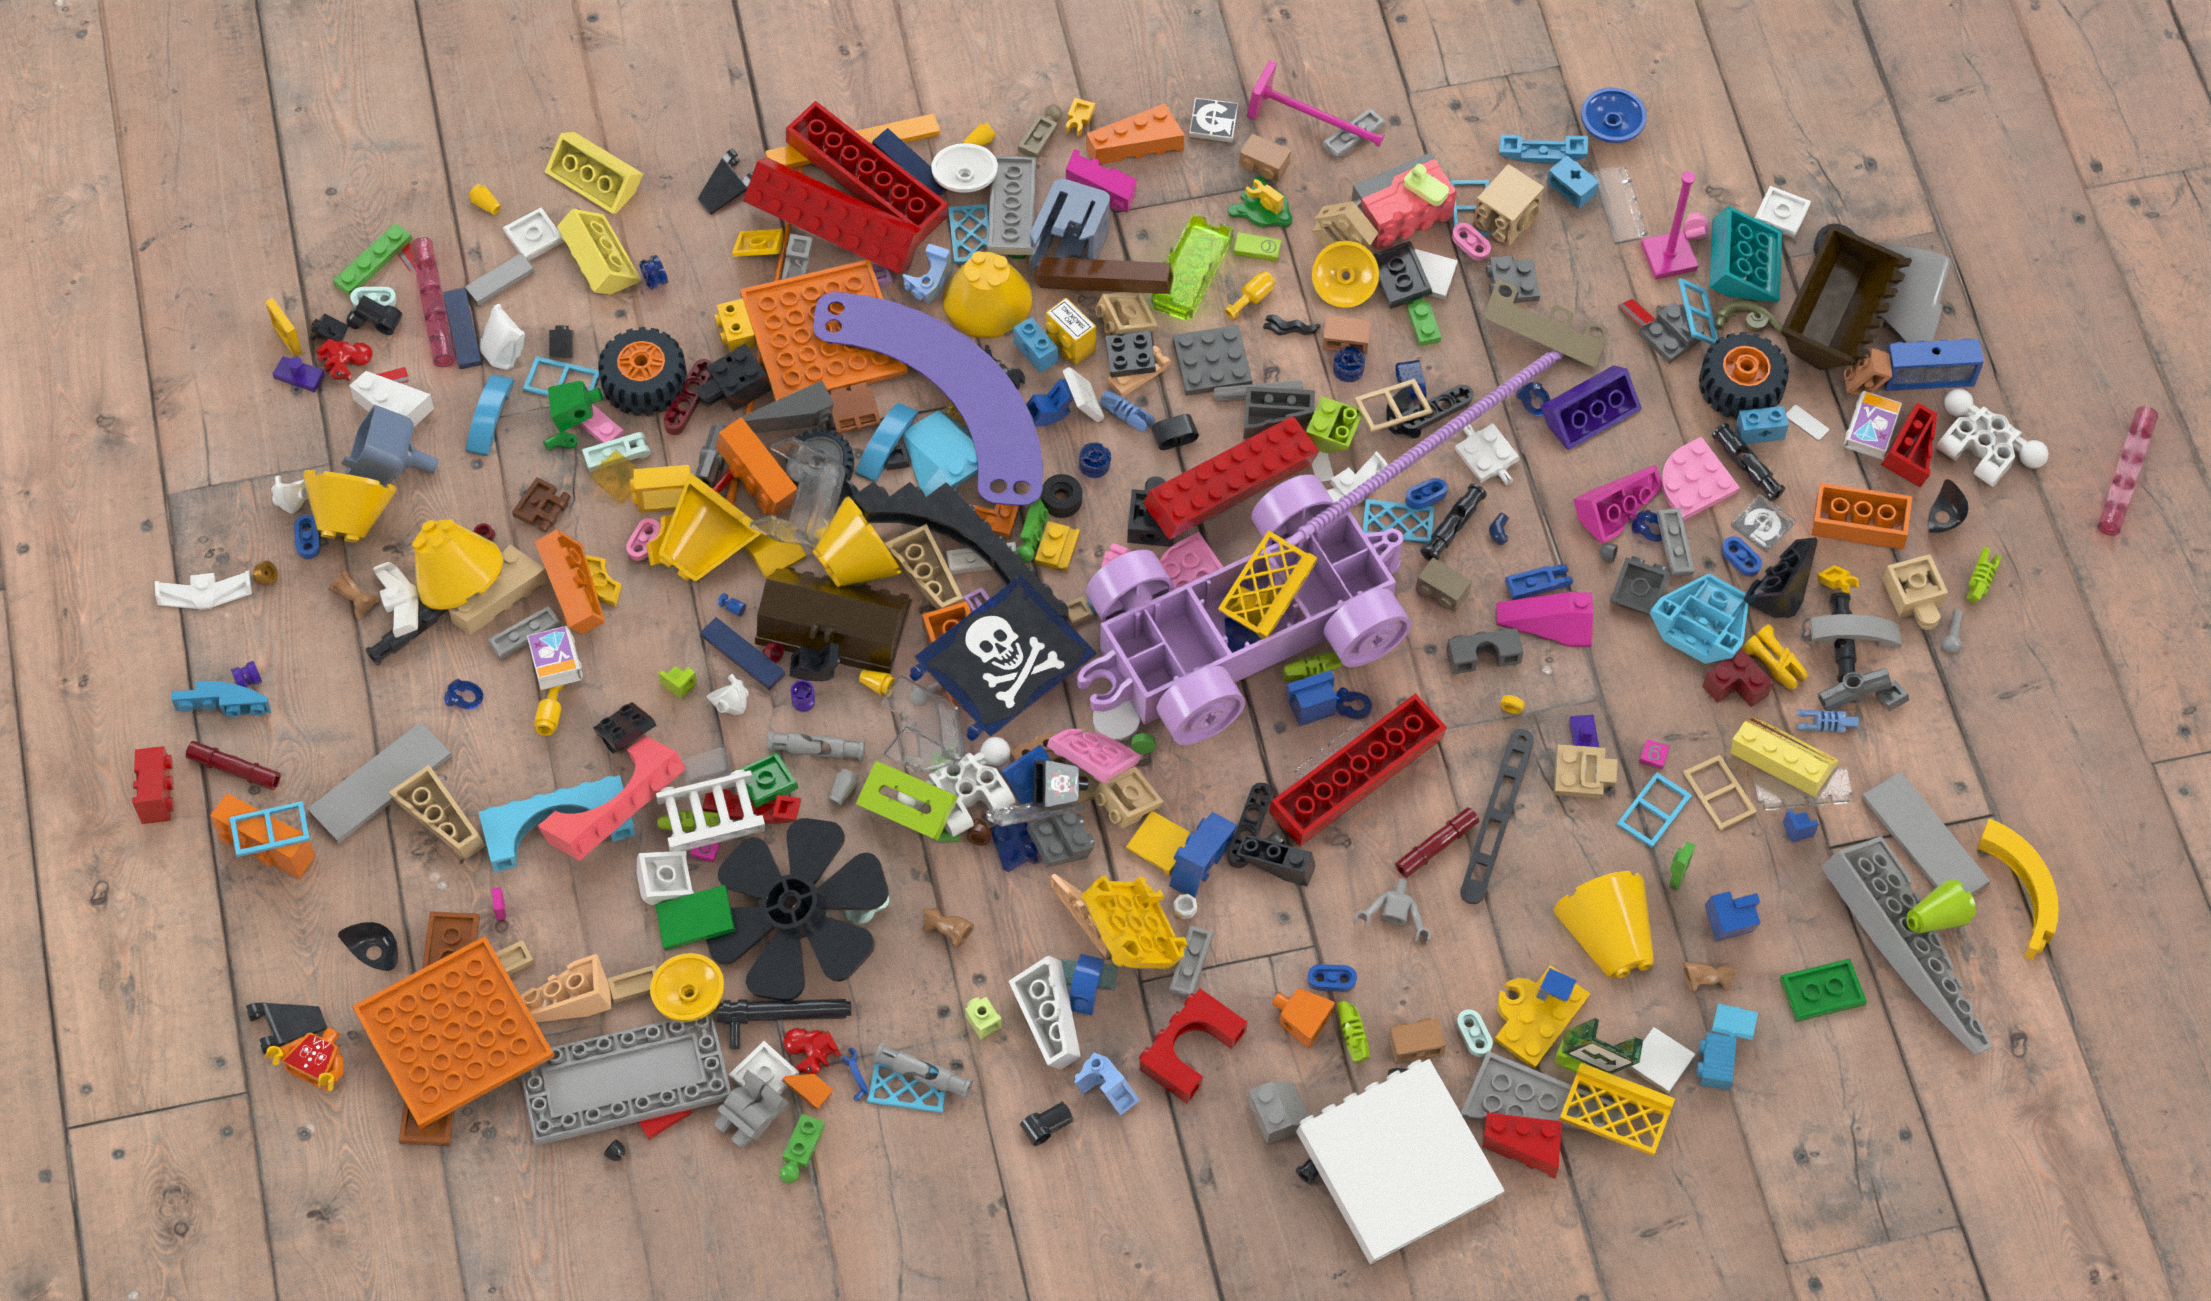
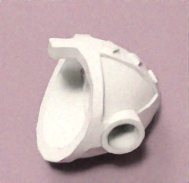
M275 476V485L271 488L273 493L272 501L275 506H280L288 513L294 514L299 511L305 500L309 498L304 480H299L290 484H283L281 476Z
M731 674L728 676V679L732 684L709 693L707 699L721 713L726 712L734 716L741 715L746 709V698L749 693L743 685L744 682L737 680Z

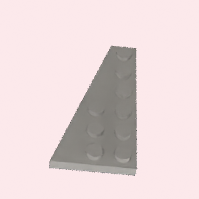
M1487 1051L1461 1111V1115L1465 1119L1485 1120L1486 1113L1488 1112L1560 1121L1559 1118L1572 1085ZM1580 1088L1576 1089L1580 1098L1592 1094ZM1599 1097L1604 1108L1615 1104L1612 1101ZM1595 1099L1583 1103L1588 1114L1599 1110ZM1579 1105L1568 1109V1116L1574 1118L1584 1116ZM1618 1108L1607 1112L1612 1123L1623 1119ZM1602 1114L1591 1118L1594 1126L1603 1127L1607 1125ZM1562 1121L1561 1128L1581 1129ZM1620 1125L1614 1127L1616 1132H1618Z

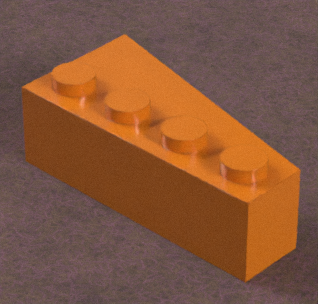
M1164 103L1086 133V150L1092 159L1099 160V165L1123 161L1127 157L1142 158L1145 154L1151 153L1161 155L1170 150H1176V152L1184 151L1185 135Z
M558 529L534 541L565 615L567 626L582 635L603 624L605 620L583 545Z

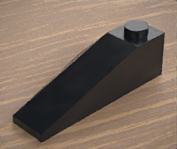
M1817 538L1796 539L1779 556L1781 560L1774 567L1769 566L1765 570L1767 575L1761 581L1756 579L1751 584L1743 598L1744 601L1773 618H1790L1795 616L1804 599L1818 543Z

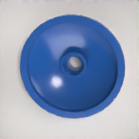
M1610 87L1599 89L1586 98L1581 110V120L1586 130L1595 138L1609 143H1623L1636 138L1643 131L1647 120V112L1643 102L1635 94L1625 89Z

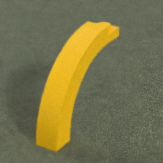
M1989 818L1977 849L2000 859L2015 872L2024 884L2033 908V929L2024 957L2034 960L2037 952L2042 954L2046 942L2050 943L2055 934L2059 912L2056 887L2046 864L2036 850L2012 829Z

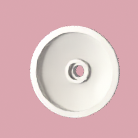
M962 143L951 145L941 150L932 161V175L935 181L942 187L959 193H970L985 188L993 182L998 172L995 156L988 149L976 144Z

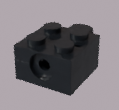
M744 344L706 366L712 379L699 386L697 394L701 403L707 407L725 398L734 412L769 392L771 384L761 365L748 346Z
M1158 476L1150 477L1145 483L1144 490L1132 489L1127 543L1173 546L1174 538L1168 539L1143 504L1151 489L1166 482L1163 478Z

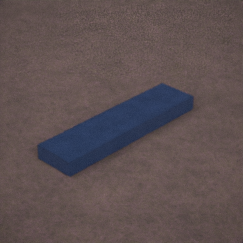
M889 128L872 141L873 146L939 197L948 190L935 181L932 175V167Z
M465 288L443 292L459 369L482 365Z
M717 617L700 632V636L768 690L772 689L785 676V671L767 658Z

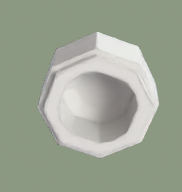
M1189 894L1179 895L1173 903L1174 913L1181 919L1192 918L1197 912L1196 899Z

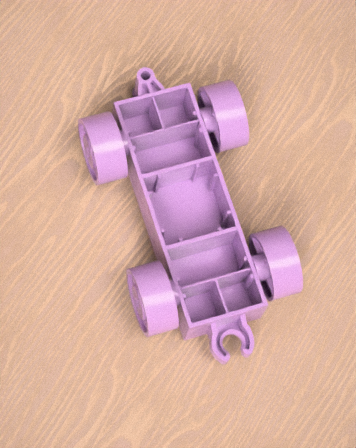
M1301 475L1279 484L1264 495L1254 507L1251 519L1262 538H1264L1269 530L1282 539L1287 540L1297 533L1298 528L1307 526L1308 521L1321 514L1326 508H1330L1335 502L1317 476ZM1350 510L1341 514L1340 517H1337L1336 520L1327 524L1326 527H1323L1322 530H1318L1316 534L1312 533L1306 541H1300L1295 546L1307 554L1311 553L1316 556L1317 563L1271 635L1264 639L1258 637V634L1218 610L1253 554L1173 590L1172 580L1154 552L1150 550H1136L1121 555L1103 566L1091 578L1086 587V595L1103 622L1101 623L1100 652L1103 657L1095 659L1081 669L1077 676V686L1080 689H1086L1096 678H1106L1112 683L1113 687L1106 694H1093L1090 697V708L1093 711L1105 712L1112 710L1123 702L1130 700L1144 725L1161 718L1177 744L1191 745L1209 739L1233 723L1245 707V699L1236 686V682L1328 640L1342 664L1347 667H1358L1373 662L1402 642L1409 633L1412 622L1394 595L1396 581L1391 574L1396 573L1400 568L1403 535L1399 530L1393 528L1387 529L1384 532L1364 533ZM1269 539L1266 543L1268 545L1265 548L1266 553L1279 552V544ZM1262 549L1261 553L1259 554V556L1264 555L1263 549ZM1294 552L1284 554L1287 566L1296 565L1301 559ZM1281 555L1268 558L1271 570L1284 567ZM1265 559L1255 561L1252 565L1254 574L1268 571ZM1294 569L1288 570L1289 576ZM1250 570L1248 571V573L1246 574V576H1247V575H1251V571H1250ZM1285 571L1272 574L1274 586L1285 584L1287 581ZM1269 575L1255 578L1258 590L1264 589L1271 584ZM1253 579L1241 582L1240 587L1243 586L1250 591H1255Z

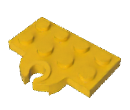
M1551 965L1537 983L1529 979L1517 978L1505 984L1504 987L1507 990L1515 991L1518 994V999H1509L1506 993L1501 990L1497 998L1496 1009L1500 1017L1506 1021V1024L1496 1035L1494 1041L1532 1069L1536 1068L1590 996L1588 991L1575 983L1567 1002L1549 994L1545 1001L1537 998L1536 996L1549 968L1558 971Z

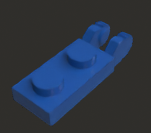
M1562 564L1505 577V583L1511 599L1517 600L1553 591L1556 588L1563 589L1573 584V579L1569 576L1558 579L1554 578L1568 572L1567 565Z

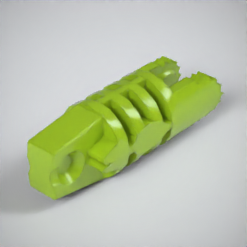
M1987 547L1982 549L1968 582L1970 587L1966 599L1971 603L1979 601L1982 595L1985 596L2002 558L1997 554L1992 558L1991 562H1987L1991 552Z
M1335 652L1298 659L1297 662L1284 666L1282 678L1285 681L1305 679L1329 670L1334 671L1341 668L1342 662Z
M678 811L683 832H694L697 826L693 811ZM703 811L706 826H709V828L719 826L720 818L718 812ZM662 814L658 818L659 820H657L659 828L661 830H672L669 815Z
M1340 1001L1337 1005V1011L1344 1040L1353 1061L1359 1064L1370 1058L1364 1025L1356 1006L1347 1001Z

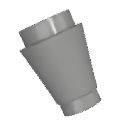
M842 769L836 775L829 801L841 806L858 785L859 777L847 769Z

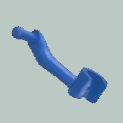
M849 1048L848 1051L853 1057L846 1058L842 1055V1060L845 1065L850 1067L852 1075L860 1088V1091L853 1098L857 1102L864 1093L868 1094V1089L856 1064V1050Z

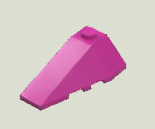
M1657 465L1589 490L1573 499L1579 521L1600 543H1605L1618 536L1624 530L1623 526L1637 516L1636 512L1643 504L1646 505L1662 488Z
M1567 592L1496 602L1497 625L1509 629L1517 628L1518 632L1521 633L1529 632L1536 634L1544 640L1549 638L1567 647H1591L1592 593Z

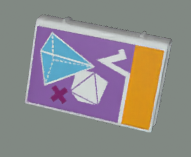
M1862 391L1856 402V408L1849 429L1846 431L1844 447L1883 460L1902 403Z
M568 626L527 635L541 690L582 680V665L578 659L574 637Z

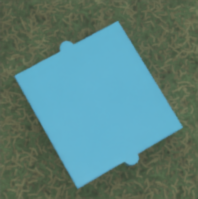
M1718 1003L1712 1031L1727 1034L1731 1037L1736 1036L1753 1040L1758 1012Z

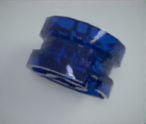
M656 254L650 256V259L647 261L645 259L639 261L642 276L650 290L656 289L659 284L662 286L668 284L667 274Z
M1352 346L1345 347L1343 350L1339 349L1334 356L1333 373L1336 378L1347 383L1359 380L1363 376L1365 369V356L1363 352Z
M1090 442L1081 448L1079 453V469L1082 474L1090 478H1100L1109 471L1111 452L1108 447L1105 448L1102 443Z

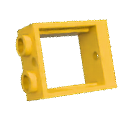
M690 465L634 469V478L630 479V489L633 504L638 505L639 513L675 510L687 477L691 473Z

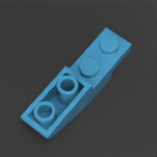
M196 681V690L171 691V700L176 711L190 712L196 709L215 710L220 708L223 716L229 717L247 714L260 716L264 713H271V706L267 697L236 684Z

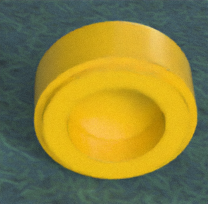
M1504 695L1500 706L1508 713L1521 714L1525 702L1518 697Z

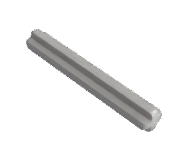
M1301 380L1218 387L1214 388L1213 393L1215 401L1245 399L1247 386L1303 390V383Z

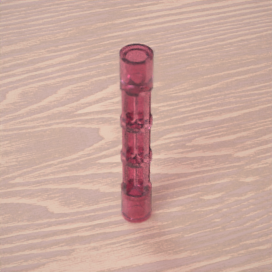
M421 237L413 240L410 245L433 364L437 367H448L456 359L433 242L427 237Z
M2142 406L2136 409L2098 523V529L2106 535L2115 536L2121 531L2158 419V413L2153 408Z

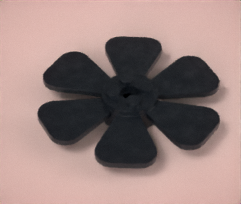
M800 818L789 826L786 840L790 875H781L768 845L764 840L756 837L744 840L721 864L718 870V879L722 885H726L730 891L762 900V907H731L735 932L706 939L712 958L722 965L732 964L774 929L776 931V934L746 976L748 990L757 997L791 1001L802 994L805 988V974L801 938L808 937L823 972L829 979L837 982L851 977L874 950L875 940L869 930L826 917L825 915L826 910H874L881 907L887 901L889 890L879 859L871 853H860L818 888L815 886L845 842L843 829L832 821Z

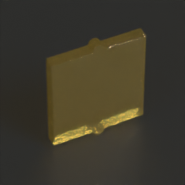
M615 450L605 461H601V466L590 478L621 504L631 493L630 479L634 478V469L638 468L618 450Z

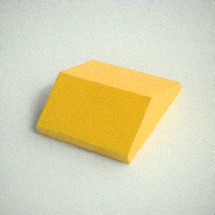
M783 228L740 231L732 251V256L782 253Z
M783 522L763 532L744 546L766 579L777 568L791 567L806 558V554L795 534Z

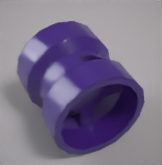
M254 661L246 663L242 668L236 667L231 669L236 684L247 688L248 685L262 683Z
M805 680L795 682L790 690L792 706L797 711L807 712L815 705L814 687Z

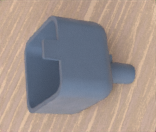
M374 405L357 430L350 457L345 456L341 465L347 467L346 474L380 481V485L384 487L396 479L409 466L433 474L438 466L439 459L415 449L411 441L414 423L410 418Z

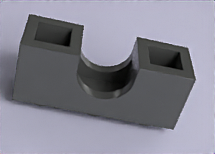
M1501 628L1498 631L1488 633L1482 631L1470 636L1457 635L1448 639L1446 649L1452 674L1476 671L1477 655L1480 653L1492 654L1497 660L1498 667L1520 664L1524 653L1517 628Z

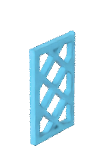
M988 204L948 207L954 264H964L972 257L973 253L978 252L983 246L988 248ZM976 211H984L985 217L980 220L973 214ZM961 212L965 216L957 222L954 220L953 213ZM969 218L977 223L971 231L963 226ZM981 227L986 229L987 237L984 240L975 234ZM958 229L967 234L961 241L956 239L955 232ZM971 237L980 243L973 250L965 245ZM962 248L969 254L966 257L958 258L957 251Z
M1366 499L1363 532L1373 533L1367 531L1368 526L1373 522L1381 529L1380 532L1398 525L1405 532L1403 541L1429 543L1433 528L1434 507L1427 506L1417 510L1408 507L1405 503ZM1370 506L1381 507L1383 510L1374 516L1369 511ZM1402 509L1406 510L1407 513L1398 519L1391 510ZM1417 511L1429 512V517L1422 521L1415 513ZM1387 513L1394 522L1385 528L1378 519ZM1410 516L1418 523L1411 530L1402 523ZM1423 528L1427 532V538L1416 537L1413 533Z
M881 1063L874 1065L869 1097L867 1098L868 1103L943 1113L946 1092L940 1090L939 1093L938 1089L928 1085L931 1090L919 1097L912 1088L919 1081L915 1079L908 1083L903 1075L897 1072L883 1080L878 1074L879 1068H892ZM930 1069V1075L939 1074L935 1069ZM898 1076L905 1087L893 1094L886 1084ZM883 1087L890 1097L887 1099L874 1098L875 1091ZM909 1091L915 1098V1101L912 1103L902 1102L897 1097ZM935 1094L939 1100L938 1107L925 1105L923 1101Z

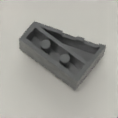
M1247 386L1243 439L1253 437L1291 416H1294L1300 425L1310 423L1314 414L1315 391Z

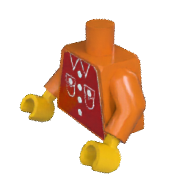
M327 1027L321 1037L313 1033H307L304 1037H300L282 1047L270 1046L266 1052L265 1059L273 1058V1065H278L280 1060H282L286 1072L324 1091H327V1089L332 1091L333 1085L344 1075V1058L339 1047L335 1045L340 1034Z

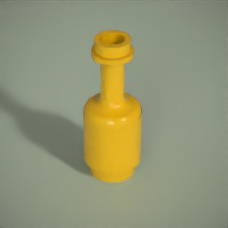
M1267 271L1257 273L1242 287L1243 296L1233 305H1227V308L1224 309L1225 314L1233 320L1239 316V311L1249 302L1251 304L1259 303L1273 290V286L1276 284L1272 275Z
M564 685L549 688L547 699L539 702L534 720L535 731L538 734L551 736L557 730L562 710L560 703L557 702V696Z

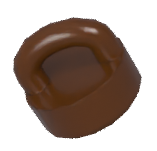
M981 819L974 820V826L967 831V839L979 846L988 844L992 835L991 830Z

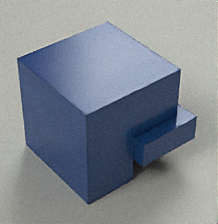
M1331 670L1287 684L1286 698L1299 726L1335 715L1337 696L1333 689L1335 677Z
M1728 891L1709 898L1704 906L1716 942L1751 933L1760 925L1761 922L1756 910L1760 903L1757 893L1733 900L1731 892Z

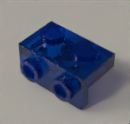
M1014 815L990 828L1003 870L1007 872L1026 862L1032 864L1039 862L1036 855L1038 850L1026 829L1028 823Z

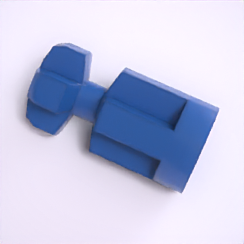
M722 593L718 598L719 606L723 607L726 604V609L738 616H741L746 609L745 603L733 597L728 600V594Z

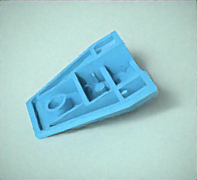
M940 410L909 427L902 434L919 488L924 492L925 497L946 482L951 487L956 488L978 474L976 449L969 429Z
M1708 573L1661 597L1651 609L1650 615L1664 642L1692 656L1696 660L1710 663L1731 659L1741 648L1744 640L1748 603L1743 599L1746 595L1745 592Z

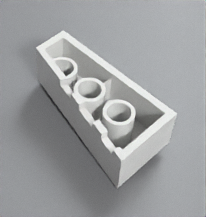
M1047 956L1009 980V983L1047 1065L1062 1070L1081 1058L1062 962Z

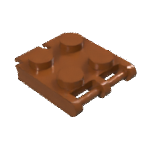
M866 382L850 385L851 391H847L846 386L830 390V396L834 402L831 415L837 435L853 430L859 432L863 428L876 425L878 428L881 423L872 387H867Z

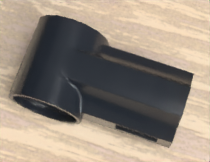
M364 295L354 311V314L375 324V328L385 335H392L403 317L402 312L396 307L390 305L383 306Z
M1062 1101L1041 1114L1033 1113L1021 1121L1020 1126L1032 1145L1038 1146L1046 1142L1052 1133L1072 1123L1074 1118L1068 1106Z

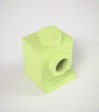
M976 997L968 1002V1007L965 1008V1017L980 1040L1002 1028L1001 1017L996 1013L987 997L983 999Z

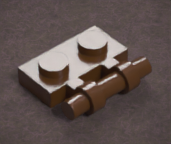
M536 477L512 511L513 517L531 526L534 525L537 519L542 521L538 528L546 533L549 527H553L557 522L556 518L559 513L566 509L568 506L567 502L571 496L566 492H563L560 497L556 496V486ZM551 504L553 507L549 513L545 512L546 506Z

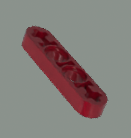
M700 359L694 363L686 378V384L683 383V390L680 394L676 395V399L666 413L663 420L664 427L670 435H678L683 432L700 402L697 391L691 392L688 390V387L692 384L701 386L712 379L709 371H703L701 379L699 378L700 370H704V368H707L706 366L712 363L708 359ZM681 402H688L690 407L683 410L678 408V405ZM676 414H677V415H678V424H674L673 426H671L670 423H674V422H675V420L677 419V416H676Z

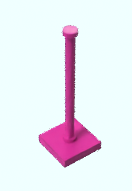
M1271 60L1268 61L1252 90L1247 117L1255 120L1265 100L1271 98L1375 143L1377 147L1381 146L1384 139L1383 134L1377 135L1272 90L1277 63Z
M1690 171L1684 172L1681 177L1682 186L1671 232L1645 238L1641 241L1642 249L1655 280L1697 271L1698 269L1697 261L1684 230L1680 231L1690 188L1695 181V175Z

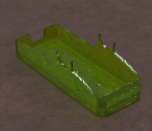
M1192 213L1174 250L1171 248L1168 259L1164 261V263H1171L1174 274L1171 293H1152L1151 303L1154 309L1183 320L1193 318L1233 238L1234 227L1220 223L1219 227L1207 223L1206 217Z

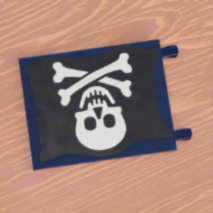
M1020 575L915 655V659L919 664L910 669L909 676L913 681H918L928 671L977 722L968 727L966 734L969 740L974 741L983 731L990 737L1095 656L1096 651Z

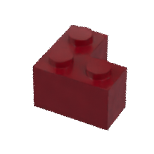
M1740 649L1733 658L1726 659L1707 672L1702 687L1717 703L1736 691L1750 707H1753L1769 695L1773 681L1743 649Z

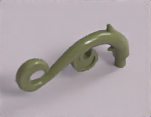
M1738 298L1724 304L1715 316V329L1723 330L1729 318L1736 316L1734 313L1740 311L1751 312L1745 320L1747 328L1752 331H1762L1770 323L1782 334L1781 328L1783 325L1770 311L1757 303L1743 300L1744 298Z

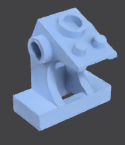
M928 244L925 251L930 268L928 274L919 278L903 274L905 290L907 292L912 290L911 293L917 300H924L927 304L940 295L947 276H951L954 269L950 250Z
M1093 1053L1090 1059L1084 1063L1080 1074L1077 1073L1075 1075L1076 1080L1074 1083L1083 1095L1094 1086L1103 1084L1100 1086L1101 1090L1120 1116L1140 1101L1123 1075L1105 1056Z

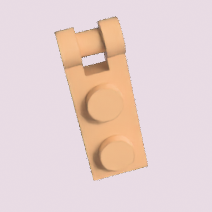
M1153 346L1154 360L1157 362L1155 364L1156 372L1113 378L1111 376L1108 377V384L1119 396L1124 397L1171 365V360L1161 354L1162 351L1158 346Z

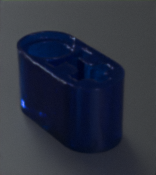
M1413 360L1396 363L1395 369L1398 384L1415 379L1426 399V384L1420 361ZM1412 386L1404 388L1412 400H1419Z

